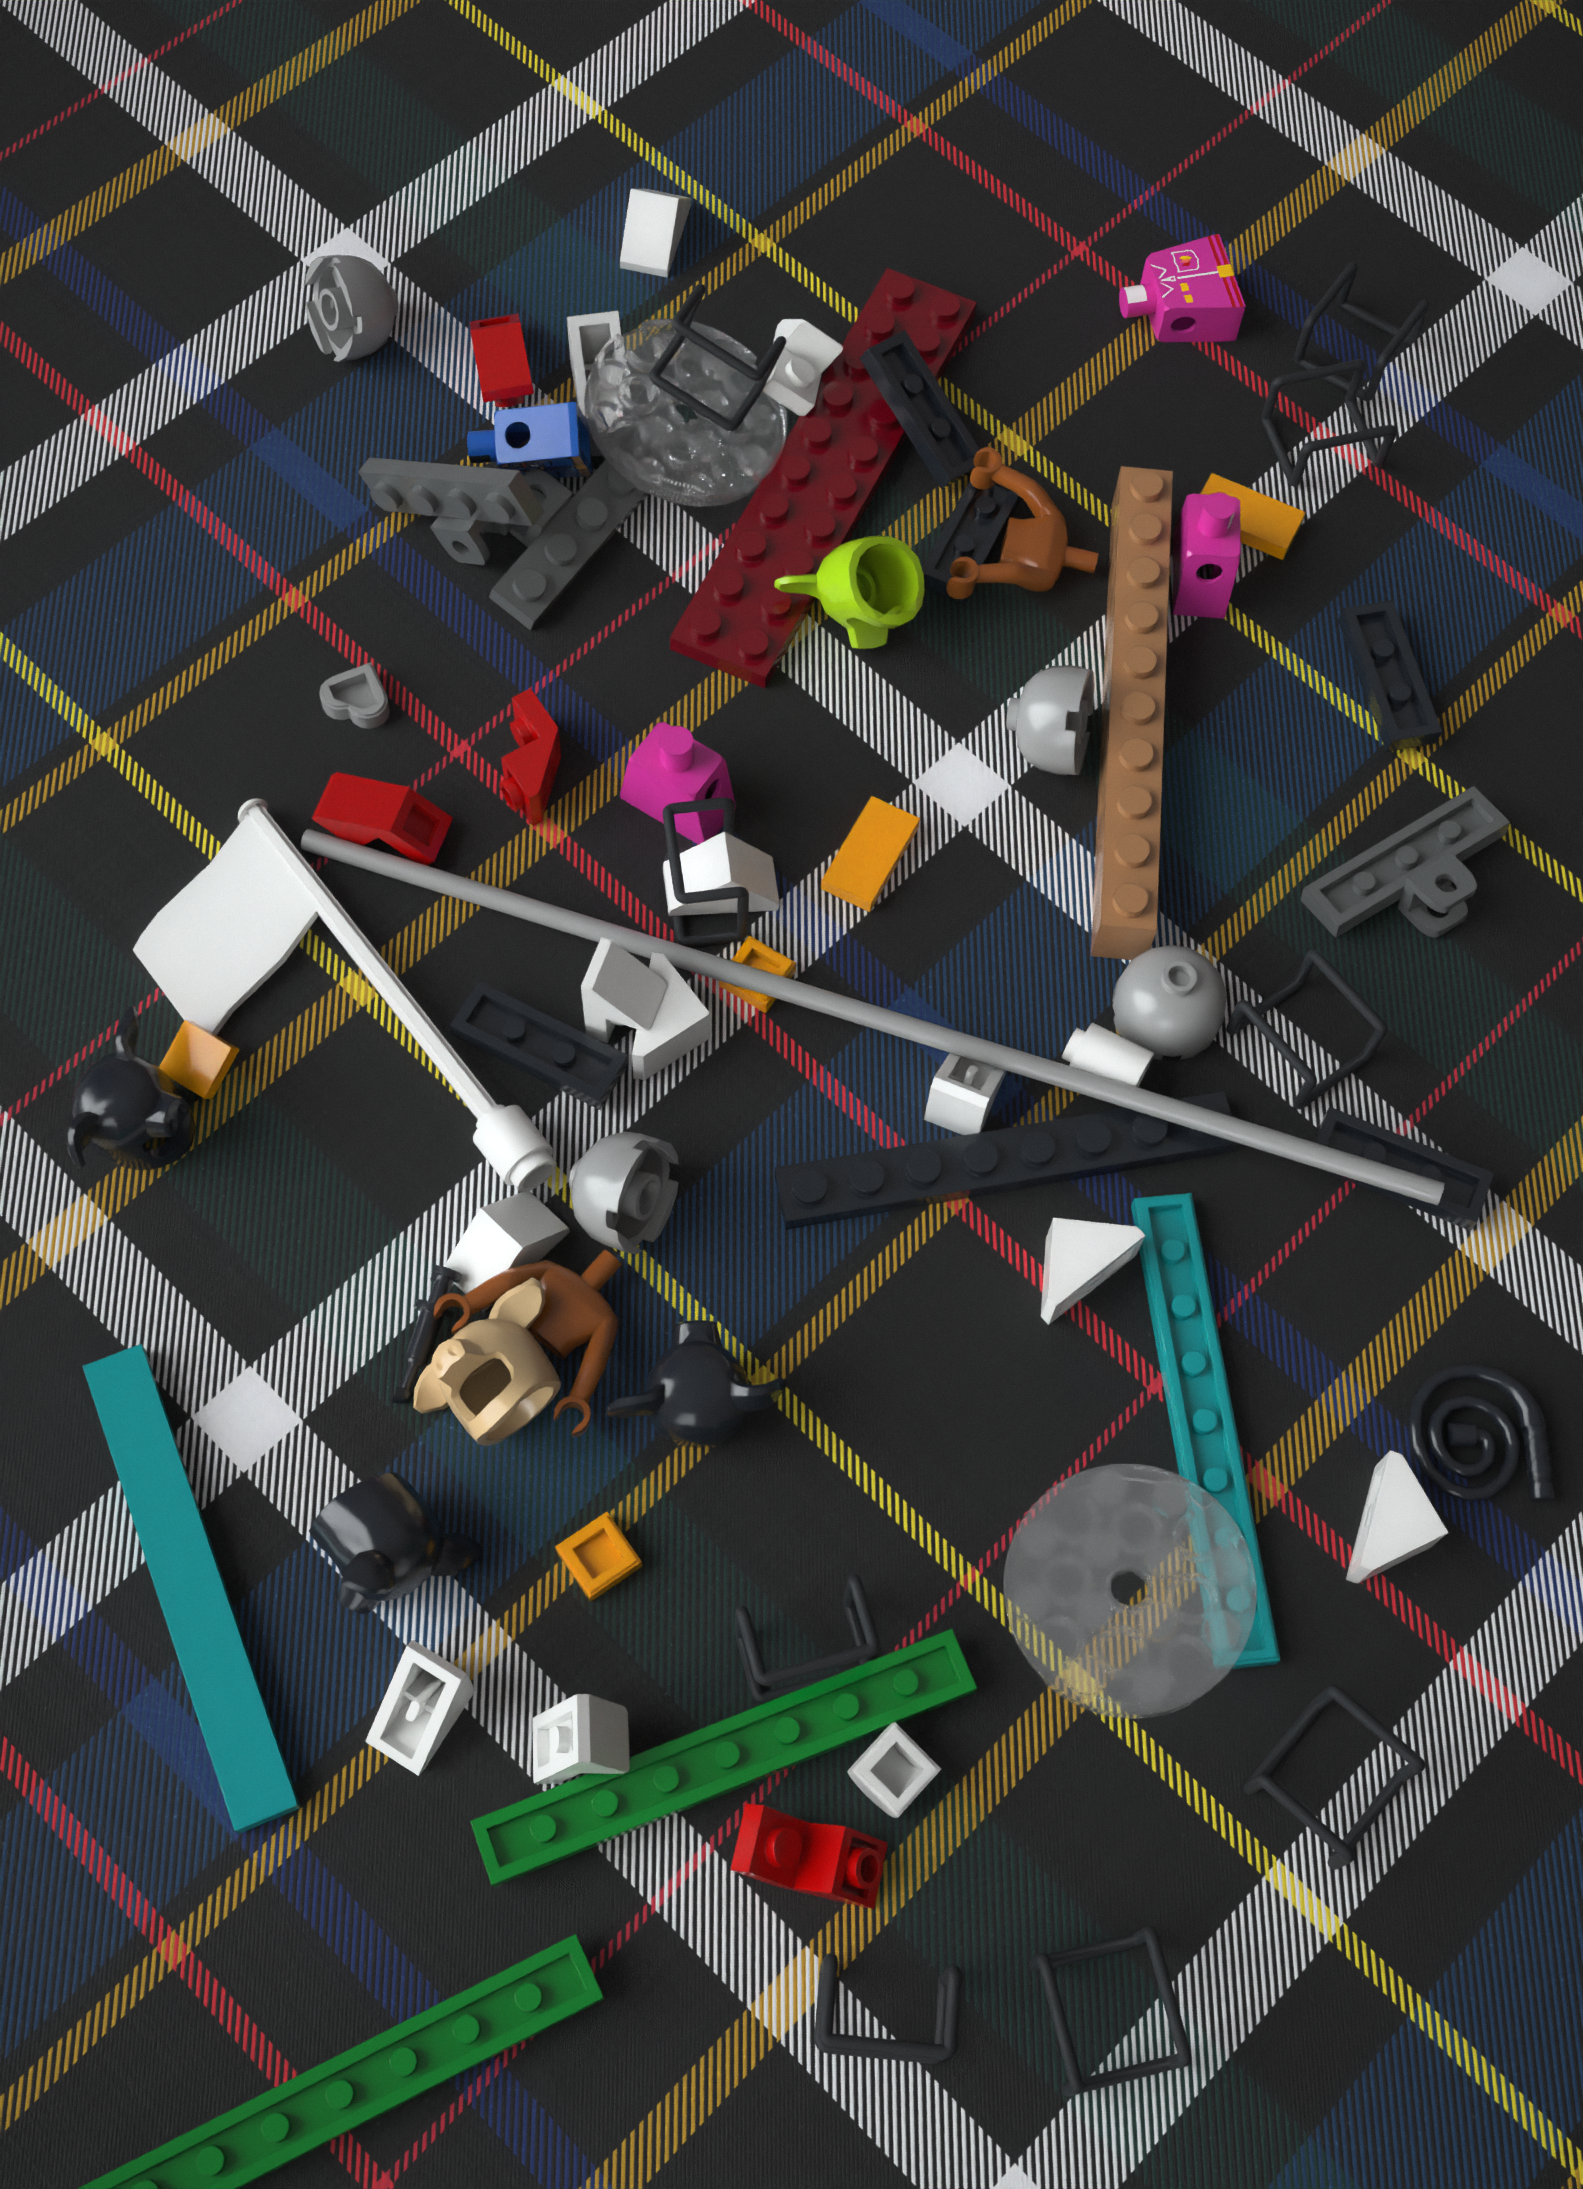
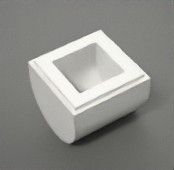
M894 1722L881 1733L847 1772L853 1782L873 1803L891 1817L898 1818L937 1775L941 1768Z

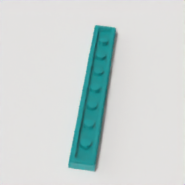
M1192 1193L1134 1198L1131 1205L1134 1225L1145 1235L1139 1248L1214 1671L1275 1665L1280 1661V1655Z
M139 1344L82 1367L234 1831L241 1834L298 1810L301 1807L148 1355L143 1345Z

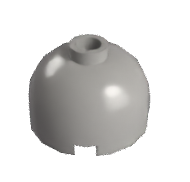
M336 254L321 256L312 261L306 274L305 285L314 284V301H307L305 304L310 328L320 350L325 355L331 354L333 350L336 354L334 361L337 362L359 359L378 350L387 342L394 326L395 316L398 313L397 294L393 287L389 285L386 277L372 262L353 255Z
M1072 665L1049 667L1036 673L1025 684L1021 698L1010 699L1006 719L1007 730L1016 731L1018 749L1027 762L1039 770L1065 776L1067 774L1079 775L1081 773L1090 732H1086L1088 714H1093L1095 686L1093 670Z
M1167 945L1144 951L1131 960L1116 983L1112 999L1115 1013L1113 1020L1116 1030L1123 1038L1153 1052V1059L1162 1060L1163 1055L1171 1057L1182 1055L1180 1060L1194 1057L1210 1046L1224 1021L1227 992L1222 976L1205 956L1191 948Z
M621 1132L600 1139L582 1158L576 1161L569 1176L572 1206L575 1218L591 1238L606 1246L635 1255L642 1252L637 1247L642 1240L653 1243L657 1239L670 1217L678 1190V1182L669 1179V1162L679 1165L678 1155L672 1144L640 1133Z

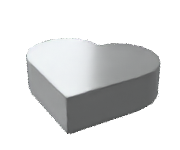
M371 662L332 676L321 685L319 694L323 710L333 719H351L360 728L372 729L384 724L389 717L390 708L387 694Z

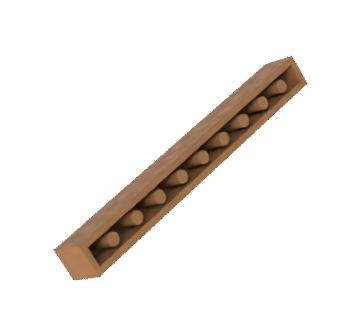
M1121 466L1112 502L1091 956L1132 960L1151 948L1157 932L1173 471Z

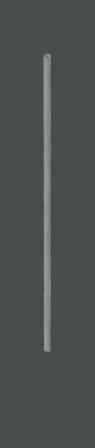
M307 829L301 839V849L598 943L601 937L610 939L627 952L651 959L652 952L664 954L672 966L1434 1205L1439 1204L1445 1183L318 831Z

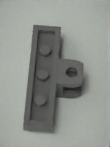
M616 448L572 498V491L543 470L532 468L523 476L544 509V512L534 526L512 524L509 532L528 548L492 588L489 598L529 630L538 623L652 491L655 485V479ZM532 488H536V489L541 490V491L544 493V495H543L542 493L538 492L537 490L532 489Z
M369 457L358 471L371 490L370 495L372 499L384 511L438 516L430 528L448 554L460 563L484 565L490 558L489 549L479 533H500L505 536L512 528V524L534 526L544 512V509L519 470Z
M1473 786L1304 887L1301 902L1337 938L1400 899L1398 909L1419 931L1427 936L1437 938L1465 921L1468 908L1464 900L1473 897L1477 888L1474 876L1462 861L1505 836L1510 821ZM1452 882L1456 885V890L1451 886ZM1430 907L1440 913L1447 912L1448 915L1437 918L1432 916L1427 908Z

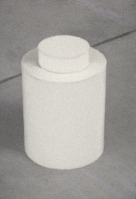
M1092 1022L1086 1032L1079 1028L1075 1029L1063 1052L1062 1058L1069 1061V1066L1139 1087L1153 1059L1154 1053Z

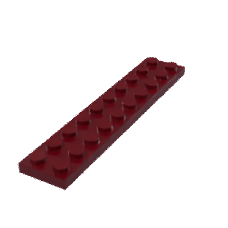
M886 269L844 340L842 352L830 364L821 379L815 406L805 416L798 418L671 634L670 650L761 688H766L816 597L807 594L782 592L774 587L775 580L786 575L817 574L823 559L836 547L849 541L908 436L859 358L868 348L905 330L938 382L975 317L977 302L895 270Z

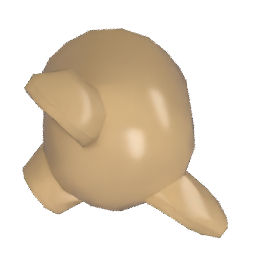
M532 1277L521 1285L508 1290L496 1300L488 1319L470 1323L459 1330L451 1339L439 1344L433 1354L432 1363L426 1366L414 1388L413 1408L423 1414L446 1409L450 1406L452 1412L466 1431L478 1444L484 1446L497 1444L505 1440L533 1420L554 1399L561 1389V1381L553 1365L528 1330L541 1314L545 1304L544 1288L540 1281Z

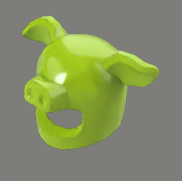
M868 536L844 543L836 547L823 559L817 574L786 575L776 579L774 587L782 592L807 594L820 599L825 613L847 629L851 647L857 649H870L887 644L888 628H896L914 619L922 606L925 592L924 574L918 556L905 542L890 536Z

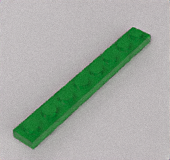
M950 1629L629 1757V1771L624 1774L589 1773L471 1820L470 1823L491 1885L494 1888L882 1731L891 1723L896 1722L899 1724L975 1693L977 1687L954 1632Z
M574 1934L78 2189H240L604 2000V1996L578 1937Z

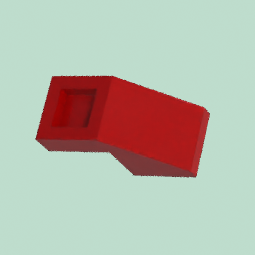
M519 313L469 322L483 402L494 401L496 407H509L523 403L525 401L524 395L534 394Z
M530 688L512 697L515 720L510 722V729L520 748L501 757L504 780L499 782V787L509 807L514 812L521 809L531 825L534 826L543 820L561 760V748L557 725Z
M336 772L331 775L311 819L340 839L365 845L379 837L412 861L429 865L435 861L453 817L410 787Z
M745 1804L730 1870L773 1886L874 1909L888 1843L846 1826L810 1823L765 1805Z

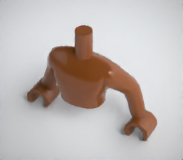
M984 447L977 451L973 460L975 468H973L970 475V482L973 487L988 489L996 482L1020 496L1029 506L1035 518L1018 519L1009 517L998 563L977 565L973 559L967 556L959 557L953 561L950 573L954 577L948 580L946 586L949 596L955 599L967 598L972 594L976 583H1008L1018 585L1033 592H1047L1054 586L1063 566L1094 573L1098 553L1068 546L1065 518L1045 489L1031 477L1002 464V457L995 449Z
M603 1250L581 1276L549 1260L521 1265L500 1272L463 1296L455 1293L443 1295L434 1306L435 1319L441 1317L444 1310L448 1307L454 1306L462 1309L464 1315L455 1323L452 1329V1334L455 1335L459 1330L471 1323V1315L496 1302L508 1290L521 1285L532 1277L540 1281L544 1288L545 1304L541 1314L528 1328L533 1337L562 1360L576 1348L589 1342L569 1396L561 1399L554 1409V1421L558 1420L562 1413L569 1408H576L582 1412L584 1419L572 1432V1437H578L584 1434L590 1426L591 1412L588 1404L608 1362L619 1326L616 1314L598 1291L621 1267V1263L610 1252Z

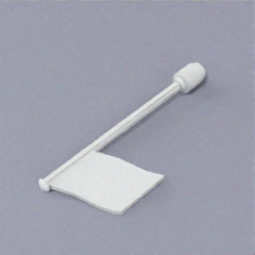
M260 798L246 801L238 812L240 824L211 863L157 913L133 948L136 956L184 1020L193 1021L217 1035L232 1013L285 963L314 921L320 916L477 1118L476 1127L478 1129L473 1136V1142L505 1184L514 1185L519 1192H525L545 1182L556 1169L557 1163L552 1157L553 1148L520 1106L510 1105L505 1107L494 1102L267 812V802Z

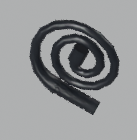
M1475 1363L1446 1366L1424 1381L1411 1403L1408 1424L1410 1445L1423 1475L1442 1493L1464 1501L1488 1499L1508 1486L1518 1467L1520 1442L1515 1425L1499 1406L1480 1396L1462 1394L1440 1404L1430 1417L1428 1428L1430 1447L1444 1469L1462 1478L1479 1477L1495 1462L1496 1446L1492 1435L1483 1428H1476L1475 1423H1448L1446 1437L1449 1447H1474L1477 1442L1482 1444V1457L1476 1463L1463 1464L1452 1457L1445 1446L1442 1434L1443 1424L1451 1412L1462 1408L1479 1410L1493 1419L1501 1429L1506 1444L1505 1461L1498 1476L1479 1487H1465L1453 1483L1435 1468L1425 1448L1422 1421L1424 1407L1435 1391L1447 1382L1456 1379L1475 1378L1498 1387L1509 1396L1517 1410L1520 1430L1523 1431L1524 1447H1526L1525 1459L1526 1467L1528 1468V1483L1530 1484V1501L1541 1503L1556 1499L1554 1483H1552L1551 1457L1548 1452L1549 1441L1548 1432L1546 1431L1548 1424L1541 1407L1523 1383L1501 1369Z

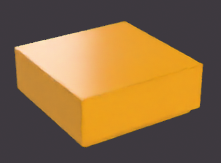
M748 936L731 960L789 979L796 972V962L751 936ZM719 981L720 987L764 1013H767L777 999Z
M184 1020L159 1068L171 1079L205 1099H213L240 1049L197 1023Z
M605 1512L555 1546L556 1552L590 1602L642 1567V1561L608 1512Z

